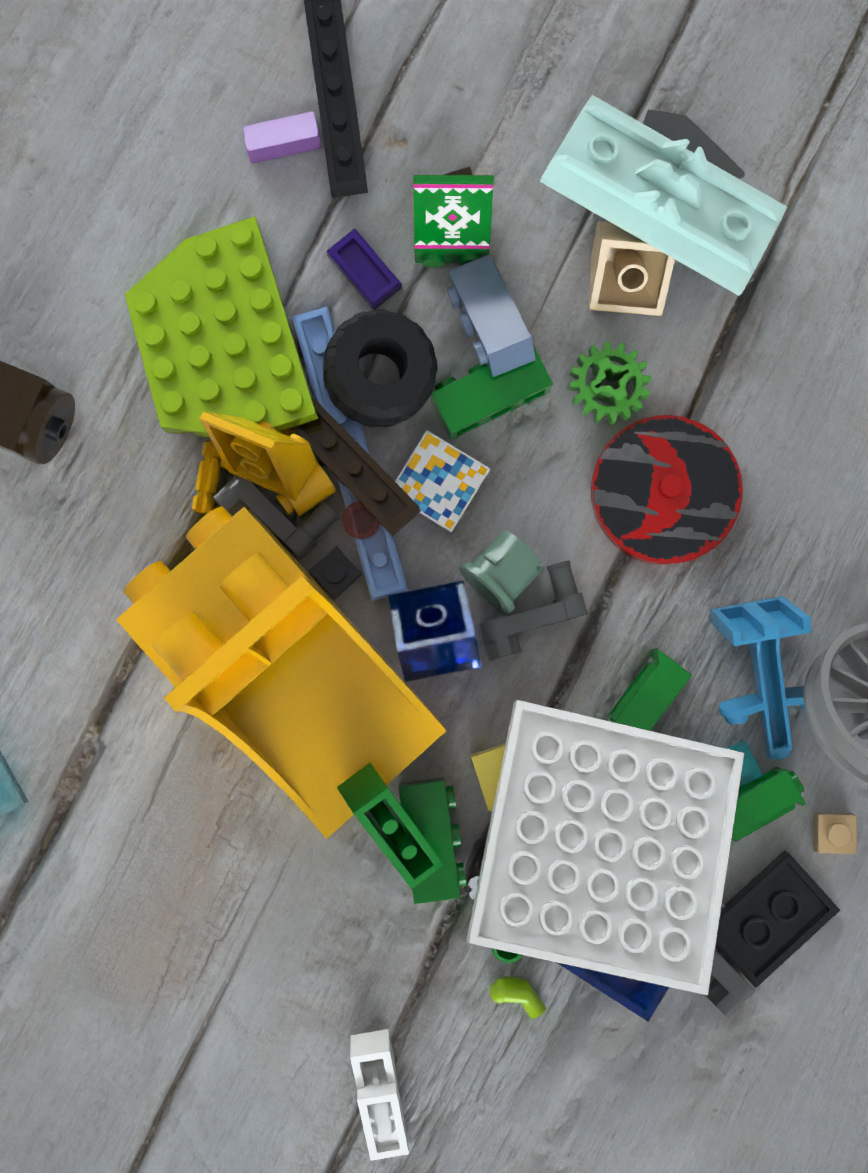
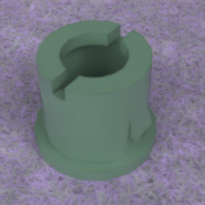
M503 530L473 563L465 562L459 570L467 583L486 602L501 613L509 615L515 609L514 600L544 570V566L540 564L541 560L529 546L514 534Z

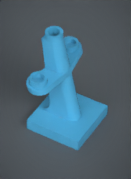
M784 596L710 609L711 623L733 646L749 644L757 693L721 702L719 704L720 715L725 717V722L729 724H741L748 721V715L760 712L767 757L775 760L789 757L793 747L787 706L800 705V708L805 710L803 699L804 686L785 688L779 644L780 638L811 633V617Z

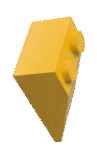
M210 412L202 413L199 419L229 473L296 501L317 463L311 445L307 440L296 434L287 436L279 433L265 421L258 424L243 417Z

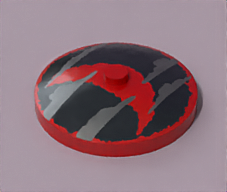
M659 415L647 417L622 429L611 439L600 454L591 480L593 511L605 535L627 555L637 560L657 565L685 563L714 549L723 541L734 526L742 502V478L732 451L713 430L695 420L681 416Z

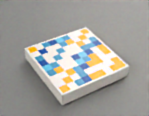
M427 430L395 482L420 507L421 512L418 514L452 534L490 472V468Z

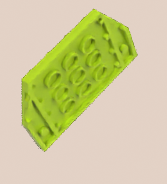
M255 216L185 239L124 294L160 427L165 432L176 434L193 433L199 437L210 438L199 419L203 412L243 417L258 424L265 421L271 425V428H275L277 432L319 419L259 223Z

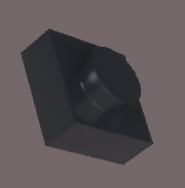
M337 546L309 570L312 576L334 600L362 576L361 572Z

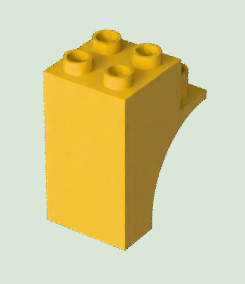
M220 506L202 517L189 530L186 539L195 550L170 571L162 561H157L142 570L128 583L123 593L133 605L116 620L174 685L175 688L164 699L175 712H185L201 719L236 745L288 795L327 839L354 815L337 789V786L369 763L372 764L387 785L447 730L445 725L264 523L245 507L232 517L223 506Z

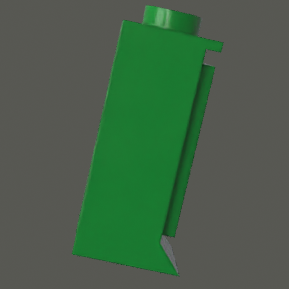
M658 648L651 649L652 662H647L607 717L610 718V722L650 731L692 674Z
M774 767L763 773L762 777L739 787L731 842L732 840L737 842L796 809L795 803L802 806L806 805L801 795L804 792V787L793 771L788 772L787 769Z

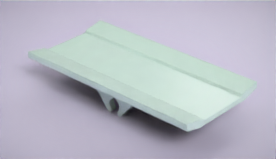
M592 95L549 163L540 182L740 296L782 220L787 206L707 161L702 147H697L695 153L686 149L690 143L688 139L672 141Z

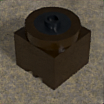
M0 361V448L34 463L46 464L58 454L70 432L75 413L74 397L72 394L56 388L46 379Z

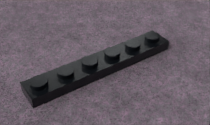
M304 0L331 196L334 198L368 193L341 0Z

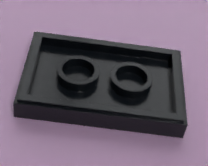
M784 850L729 900L724 908H721L716 945L748 981L757 988L831 920L840 909L790 853Z

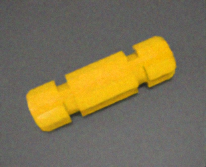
M205 441L203 443L201 455L204 459L199 463L195 490L198 493L193 496L191 507L194 512L205 515L214 510L215 500L212 497L217 493L221 465L219 464L221 456L212 441Z

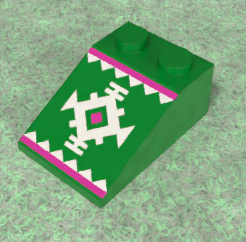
M413 175L415 263H422L423 266L431 268L441 267L444 263H459L462 266L489 255L494 175Z

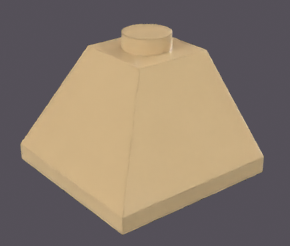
M598 221L591 256L589 310L662 316L675 259L613 223Z

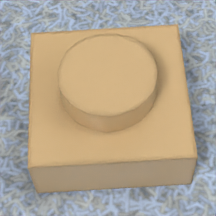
M814 813V851L817 853L857 854V815L849 813Z

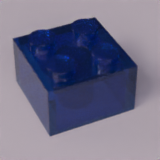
M464 581L388 595L397 653L405 682L481 667L477 639Z

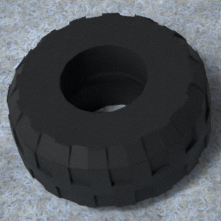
M386 309L360 312L344 321L329 340L323 359L325 389H327L330 400L335 407L352 421L369 427L395 426L414 416L431 395L438 370L434 352L435 348L423 329L403 314L386 311ZM375 353L389 357L394 361L399 370L400 380L391 385H379L371 382L362 373L359 359L368 354Z

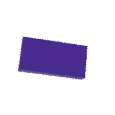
M355 228L326 251L327 256L373 310L377 309L402 288V283Z

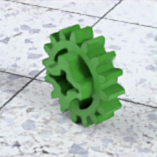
M605 341L602 351H599L595 345L590 346L588 350L589 358L586 355L580 354L577 358V363L580 367H572L569 375L577 380L569 383L568 390L578 392L573 398L572 403L573 405L584 404L582 416H586L590 412L595 413L594 423H599L603 416H607L610 425H614L617 415H620L624 421L629 420L631 417L630 409L639 412L643 407L638 399H647L650 391L642 387L648 385L652 380L651 376L642 375V371L648 364L646 361L636 363L635 358L638 354L636 349L629 355L624 353L625 343H620L617 350H612L609 341ZM611 361L618 362V363L622 364L623 366H620V365L611 363ZM592 367L594 381L586 386V373ZM605 377L608 381L619 380L614 389L611 385L601 386ZM633 380V392L628 400V393L625 387ZM595 400L606 402L609 406L601 405Z

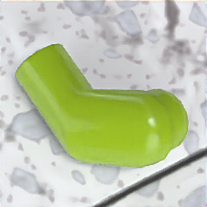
M504 976L497 979L490 986L489 993L494 1002L498 1004L504 1002L520 1003L531 1019L539 1017L546 1010V1006L529 981L524 978Z

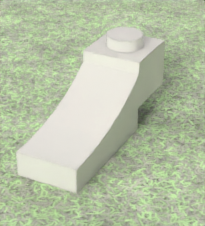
M389 1029L350 1035V1059L357 1086V1102L370 1160L409 1154L408 1138Z

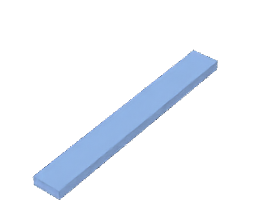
M328 307L292 316L315 400L369 454L361 423L352 421L344 416V413L332 403L324 386V354L329 340L335 333ZM338 480L348 518H351L354 531L352 530L372 602L408 592L393 537L376 519L372 531L367 534H358L353 512L365 507Z

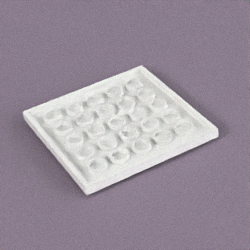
M514 701L466 942L708 995L744 753L529 702Z

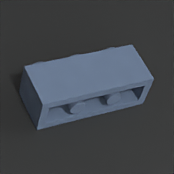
M489 254L449 270L452 286L446 289L454 310L461 308L463 314L459 318L466 336L470 337L473 335L476 340L472 346L480 366L487 364L492 376L495 377L535 361L532 337L491 255Z

